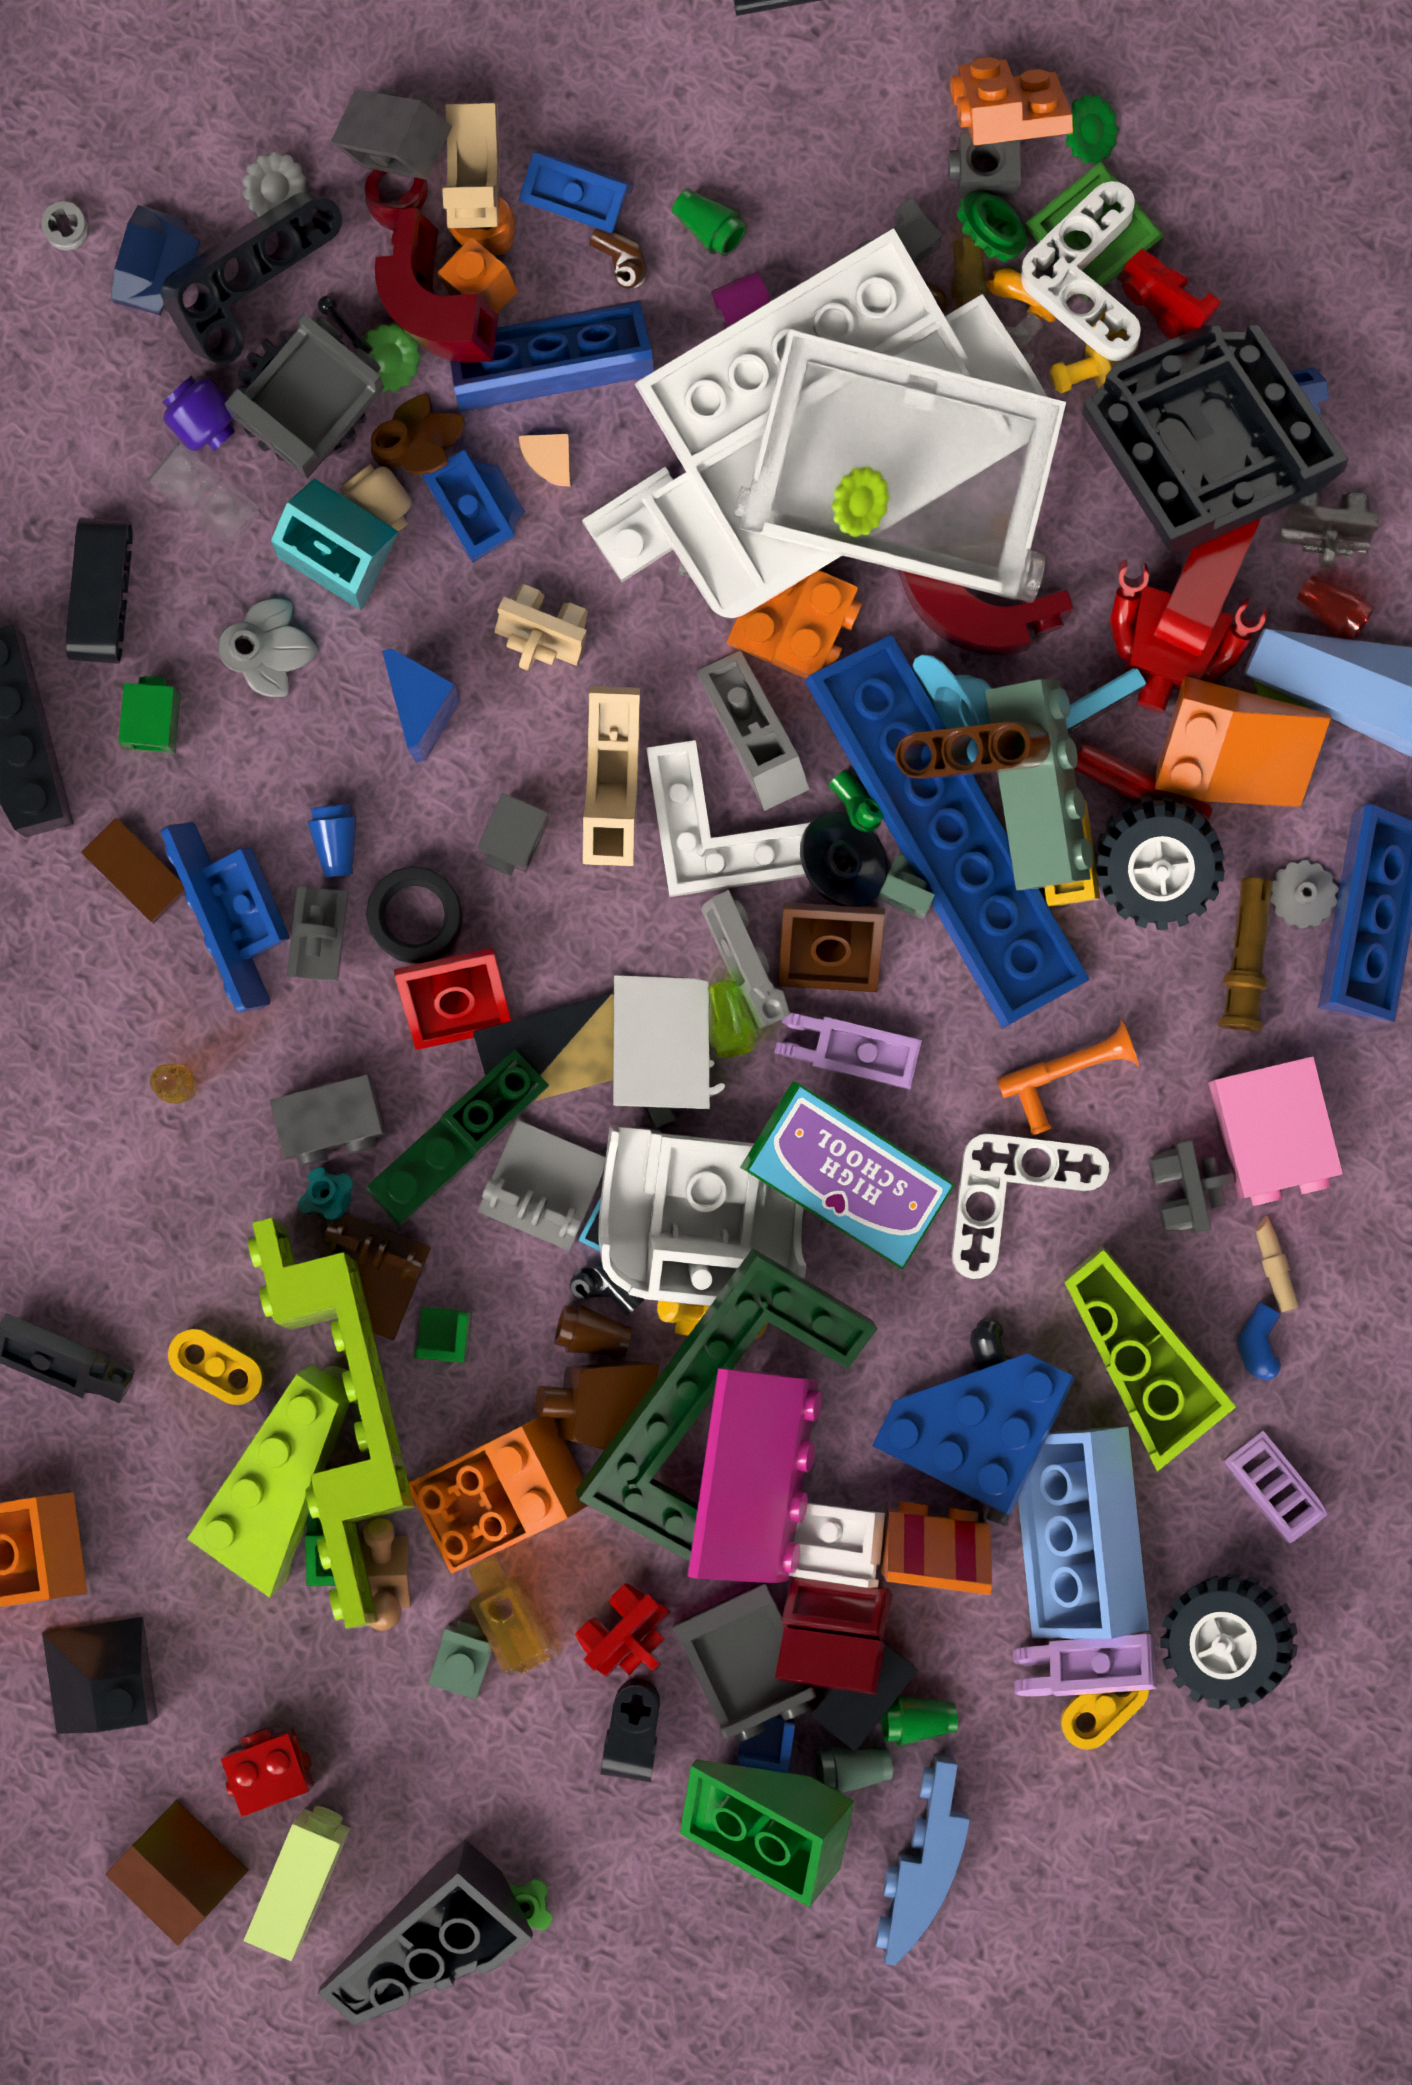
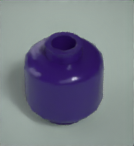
M191 375L163 401V404L167 407L163 414V421L190 450L197 451L208 444L215 451L235 432L229 424L234 418L231 417L225 406V402L229 398L210 378L204 377L196 381Z

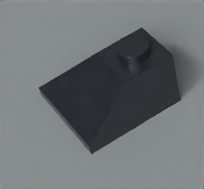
M143 1617L42 1633L56 1734L98 1733L148 1725L158 1717Z

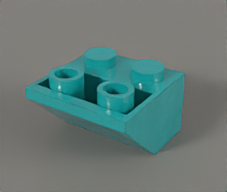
M314 478L287 502L271 542L279 559L354 607L362 610L368 601L399 531Z

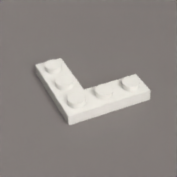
M696 740L646 748L669 897L806 876L800 859V842L806 827L810 823L711 838Z

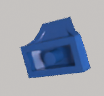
M464 449L450 457L448 464L441 470L422 475L462 548L471 562L474 563L515 538V527L525 513V510L498 465L477 462Z

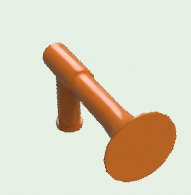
M1120 1018L1119 1027L1106 1040L1044 1063L1042 1061L997 1077L996 1080L1003 1099L1019 1095L1031 1128V1136L1052 1129L1036 1087L1051 1083V1080L1110 1060H1128L1134 1062L1137 1067H1139V1063L1124 1021Z

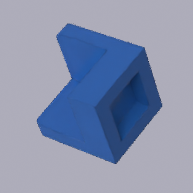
M772 1717L763 1722L765 1731L740 1742L737 1759L738 1766L789 1773L795 1722L793 1719L784 1721L783 1718Z

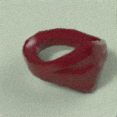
M374 169L367 177L365 183L366 204L372 217L381 226L394 231L397 228L399 209L417 208L421 211L427 199L428 183L426 179L414 177V183L410 191L403 194L399 201L388 202L381 199L378 191L381 179L388 172Z

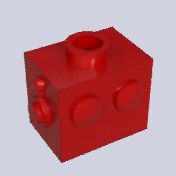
M294 1727L272 1736L269 1728L245 1735L240 1738L242 1747L227 1752L221 1758L222 1767L228 1780L225 1782L227 1792L230 1797H234L241 1817L305 1794L314 1786L309 1772L312 1766L308 1752L304 1753L301 1750L300 1739L296 1735Z

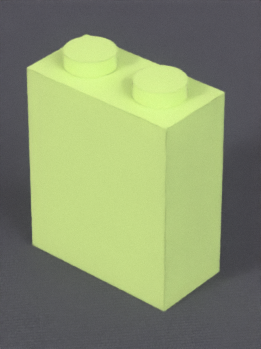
M315 1806L313 1812L303 1809L296 1818L287 1835L244 1942L289 1961L293 1960L306 1937L351 1829L341 1824L343 1817L340 1814L324 1807Z

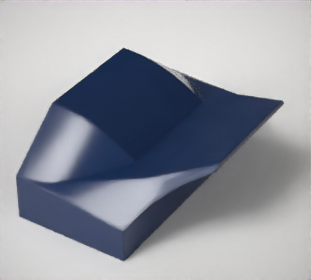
M137 206L128 221L114 268L111 292L113 303L161 316L164 306L161 297V287L164 280L172 272L193 260L199 247L200 240L187 229L188 222L186 219L144 206Z

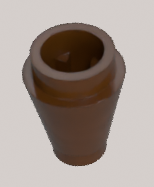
M577 1304L575 1308L564 1305L558 1320L554 1344L565 1347L566 1353L616 1354L625 1356L631 1340L632 1327L625 1326L581 1304Z

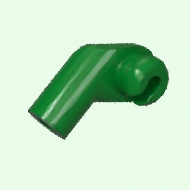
M844 769L828 786L844 803L852 826L863 832H871L880 826L881 820L884 818L883 812L847 769Z

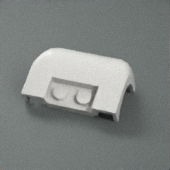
M614 1124L609 1126L599 1214V1247L603 1270L606 1271L612 1282L626 1290L629 1295L648 1300L710 1306L752 1248L804 1278L807 1265L803 1258L801 1244L803 1207L740 1168L754 1143L664 1134L660 1132V1129Z

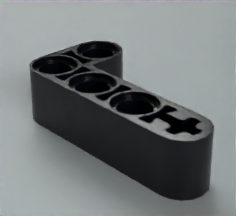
M301 192L295 194L178 268L164 280L161 287L163 303L188 348L194 354L216 364H228L240 356L244 348V337L228 306L331 241L338 234L342 226L340 208L335 202L311 193ZM312 209L317 210L314 215L311 212ZM311 220H312V222L314 223V225H313L312 227H311V226H308V225H305V224H307L308 222H310ZM276 231L279 245L277 250L268 256L265 250V241L272 232ZM235 257L239 265L238 272L231 281L227 282L224 276V268L226 263ZM195 283L198 289V297L192 306L186 308L183 303L184 291L189 285ZM220 327L222 340L217 348L210 351L207 345L209 333L214 328Z

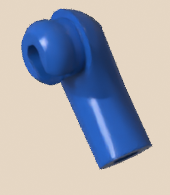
M1260 1302L1238 1336L1237 1346L1245 1369L1253 1377L1267 1381L1275 1378L1281 1369L1280 1360L1274 1356L1268 1340V1336L1278 1321L1280 1314Z

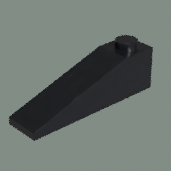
M465 1839L426 1873L319 1987L318 1994L353 2025H357L407 2005L409 1998L433 1988H437L438 1992L454 1986L456 1979L479 1971L482 1975L497 1969L532 1939L533 1932L503 1872Z

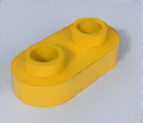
M189 1329L179 1333L170 1343L168 1361L172 1370L180 1377L228 1404L241 1405L251 1402L261 1393L265 1377L259 1362L213 1334L202 1329ZM194 1344L201 1346L205 1353L204 1359L199 1364L190 1362L187 1357L189 1347ZM237 1369L245 1371L248 1376V1383L242 1389L235 1388L230 1381L231 1374Z
M1149 1690L1129 1691L1125 1695H1117L1114 1692L1075 1695L1061 1712V1730L1066 1739L1077 1748L1085 1750L1098 1748L1144 1705L1148 1698ZM1085 1712L1091 1713L1095 1719L1093 1727L1086 1731L1078 1729L1076 1725L1077 1717Z

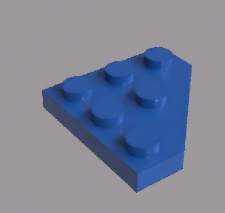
M1028 1353L894 1400L872 1446L1010 1515L1076 1377Z

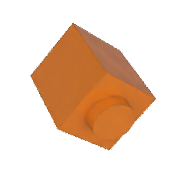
M473 237L437 272L449 296L477 293L496 313L518 293L507 267Z

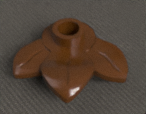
M426 393L418 395L400 405L395 410L392 420L380 424L374 430L371 436L372 456L382 467L396 468L401 466L412 475L434 473L448 464V457L444 450L451 448L459 440L465 426V419L462 415L432 413L429 396Z

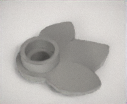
M269 599L253 605L247 612L244 621L228 626L218 640L217 648L221 661L229 669L243 673L252 690L268 697L287 696L289 684L286 672L305 666L318 654L317 646L306 633L296 627L289 626L293 604L284 599ZM238 639L248 640L252 645V652L249 654L239 653L235 648V641Z

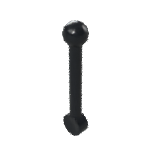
M329 295L321 297L318 301L319 311L322 314L330 315L351 339L352 345L356 349H362L369 355L374 348L357 333L337 310L336 300Z

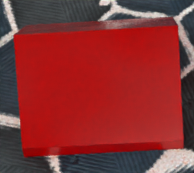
M493 948L394 969V976L415 1050L474 1038L473 1032L511 1021L499 960Z

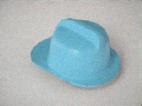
M922 654L915 658L912 670L946 729L990 724L985 690L992 688L985 680L968 674L954 676L943 662L932 655ZM974 739L967 746V754L971 762L975 761L978 755V746Z

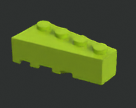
M1103 1245L1064 1276V1283L1158 1472L1235 1409L1236 1405L1230 1395Z
M310 1364L296 1374L187 1538L269 1598L286 1584L291 1570L290 1565L296 1548L301 1542L309 1514L305 1489L313 1486L311 1474L324 1471L350 1404L344 1385L314 1364Z

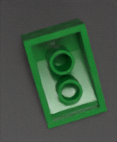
M696 1759L690 1768L680 1834L810 1908L841 1869L854 1800L843 1795L837 1789L829 1787L810 1776Z

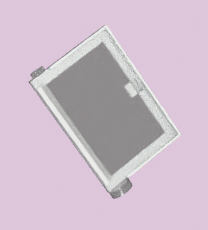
M789 330L750 488L740 487L733 515L743 518L740 527L742 530L1032 603L1041 584L1045 566V554L1032 551L1030 548L1066 402ZM863 466H869L872 470L880 471L882 479L888 482L887 492L890 495V499L887 503V514L882 517L880 526L873 528L869 535L861 534L858 537H854L849 533L842 532L840 524L834 521L835 511L831 507L835 499L834 490L840 485L842 476L849 475L851 469L855 467L861 469Z

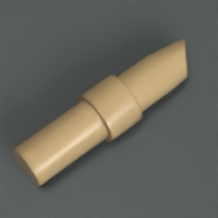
M1265 1216L1256 1226L1255 1231L1263 1257L1261 1262L1266 1277H1269L1279 1312L1282 1313L1299 1308L1289 1276L1288 1271H1290L1286 1254L1282 1253L1273 1225L1268 1216Z

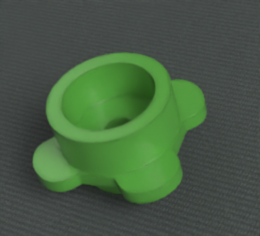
M533 1879L529 1884H521L516 1887L509 1884L519 1906L523 1902L530 1905L528 1911H522L530 1928L535 1927L538 1930L547 1929L552 1922V1914L546 1909L545 1896L548 1892L547 1885L539 1879Z

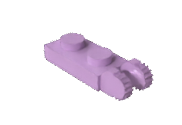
M790 1013L789 1016L782 1019V1024L787 1025L789 1028L819 1032L820 1036L816 1051L790 1042H777L775 1054L813 1063L812 1067L910 1090L922 1040L828 1017L820 1020Z
M1150 1634L1126 1635L1113 1639L1049 1641V1645L1013 1650V1659L1016 1664L1034 1666L1036 1664L1050 1663L1051 1677L1023 1678L1014 1681L1015 1694L1020 1696L1034 1697L1051 1694L1067 1696L1156 1689L1154 1638Z

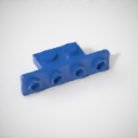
M194 823L166 826L161 829V835L166 844L165 851L167 857L178 872L185 889V899L189 907L195 912L204 934L205 946L210 955L214 957L223 978L224 991L228 999L234 1004L236 1011L239 1013L260 1009L269 1005V996L252 958L291 938L252 847L241 848L212 864Z

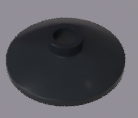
M840 812L823 814L806 827L800 842V859L805 875L814 889L826 900L838 906L862 907L875 900L879 896L887 878V861L882 845L873 831L863 832L852 826L848 814Z

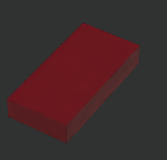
M792 1576L781 1623L786 1628L879 1640L882 1642L893 1594L889 1588L885 1587L866 1588Z
M784 1627L775 1678L784 1682L876 1695L885 1644L879 1640Z

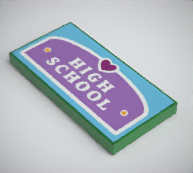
M792 1081L740 1166L741 1169L902 1270L955 1185L795 1081Z

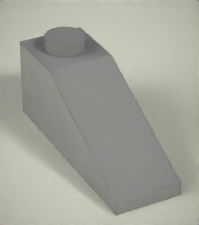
M739 650L697 670L696 673L764 811L810 790L799 756L742 651Z

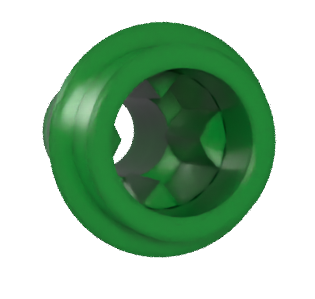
M689 188L685 189L677 197L672 207V213L679 218L711 254L718 252L724 257L728 256L737 248L745 235L747 224L740 219L738 211L695 193Z
M901 1695L898 1696L881 1718V1730L885 1742H896L897 1746L946 1735L947 1733H956L958 1728V1714L954 1702Z

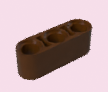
M992 723L908 734L899 741L895 760L900 771L910 778H946L1029 769L1041 765L1046 760L1050 752L1051 742L1045 729L1036 723ZM1019 733L1022 734L1025 740V750L1020 757L1016 755L1013 747L1014 740ZM972 739L976 741L978 746V755L973 762H971L967 754V746ZM926 744L930 747L932 753L931 761L927 767H925L921 759V753Z

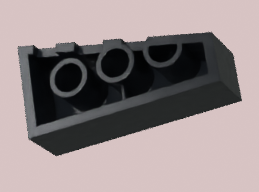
M14 625L0 628V805L13 829L24 837H30L71 826L74 823L25 635Z

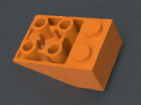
M539 1416L409 1482L412 1497L451 1574L545 1530L589 1506L578 1500L575 1490L584 1478L564 1439L559 1438L558 1427L553 1417Z

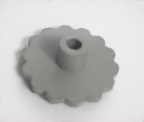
M273 151L268 156L264 154L259 155L255 163L248 165V174L242 178V183L245 186L242 191L243 198L248 200L249 210L257 212L258 217L295 194L307 193L305 188L307 178L302 174V166L297 162H293L292 157L287 154L281 156L278 152Z
M1301 860L1298 864L1295 862L1288 863L1285 869H1280L1276 872L1275 881H1273L1270 904L1275 907V915L1283 918L1286 925L1291 926L1295 924L1299 929H1305L1309 925L1313 927L1319 926L1322 920L1330 918L1332 915L1331 909L1337 905L1338 900L1335 894L1338 892V887L1332 883V874L1324 871L1321 864L1315 863L1311 865L1308 860Z

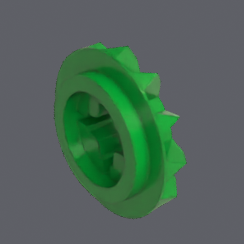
M976 190L969 192L959 202L960 209L956 215L959 221L964 224L961 231L963 234L970 236L974 241L973 247H981L988 258L996 256L999 260L1007 262L1012 257L1016 258L1025 249L1027 239L1024 227L1016 212L1004 200L988 192Z

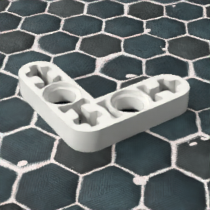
M1114 181L1105 182L1096 187L1028 252L1023 260L1021 281L1023 288L1031 297L1098 354L1108 360L1121 361L1132 356L1138 348L1141 331L1139 320L1082 271L1132 221L1135 204L1134 195L1126 185ZM1105 202L1110 206L1115 202L1120 203V213L1113 209L1110 210L1101 219V226L1099 227L1096 221L1102 215L1103 203ZM1076 230L1083 231L1090 236L1092 242L1085 249H1072L1064 241L1066 234ZM1056 252L1060 259L1053 266L1052 279L1046 275L1037 279L1035 277L1036 267L1042 271L1046 270L1054 262ZM1084 294L1093 300L1095 306L1088 313L1078 314L1071 311L1066 302L1073 295ZM1103 312H1106V314H1105V320H1104V323H1103V322L1100 321L1099 319H1100L1102 313H1103ZM1109 329L1115 333L1121 329L1126 330L1125 341L1119 337L1113 342L1108 340Z
M981 1134L971 1139L965 1146L962 1157L951 1255L956 1271L964 1277L977 1279L989 1275L996 1267L1007 1182L1076 1191H1091L1100 1187L1107 1180L1109 1162L1105 1154L1098 1148L1087 1145L996 1134ZM983 1142H988L992 1144V1152L1007 1155L1009 1154L1007 1144L1017 1145L1018 1148L1013 1157L1015 1175H1006L1004 1173L1008 1165L1005 1163H992L989 1166V1171L980 1170V1161L972 1160L973 1151L981 1150ZM1031 1148L1041 1149L1049 1157V1169L1041 1177L1029 1176L1022 1168V1157ZM1057 1150L1067 1151L1064 1159L1065 1162H1081L1083 1154L1091 1155V1163L1099 1166V1174L1091 1175L1088 1183L1080 1182L1081 1176L1079 1173L1063 1171L1064 1182L1056 1181L1054 1177L1059 1168ZM975 1192L987 1193L994 1201V1212L985 1221L972 1219L966 1211L967 1199ZM963 1224L975 1229L993 1228L992 1239L984 1235L981 1236L980 1250L988 1253L989 1259L987 1263H979L977 1271L969 1270V1262L961 1260V1251L971 1248L973 1234L962 1235Z

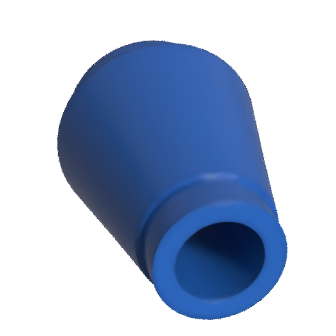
M350 804L310 808L312 820L307 821L320 865L323 869V877L353 874L352 864L354 862L357 816L351 815Z

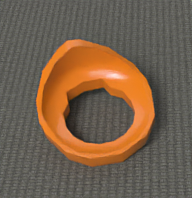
M500 197L498 227H492L487 231L481 228L447 229L461 245H464L473 237L492 255H503L510 250L513 244L516 221L512 208Z

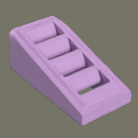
M1261 1430L1222 1460L1285 1542L1289 1544L1294 1542L1329 1514V1511L1264 1430ZM1265 1450L1270 1458L1247 1474L1242 1467ZM1278 1467L1283 1474L1260 1490L1255 1483ZM1291 1484L1295 1491L1273 1507L1269 1499ZM1304 1500L1308 1508L1287 1524L1282 1516Z

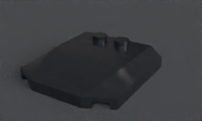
M1220 325L1201 326L1117 363L1106 375L1105 383L1092 398L1089 396L1083 404V417L1168 550L1189 551L1319 492L1344 472L1348 463L1347 456L1259 325H1248L1246 332H1222Z

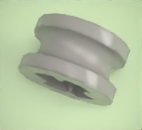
M67 201L55 202L48 206L42 215V231L49 243L55 248L64 251L74 250L87 239L89 232L88 222L80 208L75 204ZM63 215H66L71 222L77 221L78 223L77 227L71 226L73 234L67 237H63L59 230L52 231L53 225L59 226L56 219Z

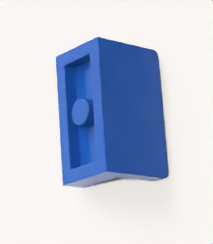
M539 151L532 154L518 201L603 231L614 233L626 194L632 193L634 183L565 158Z

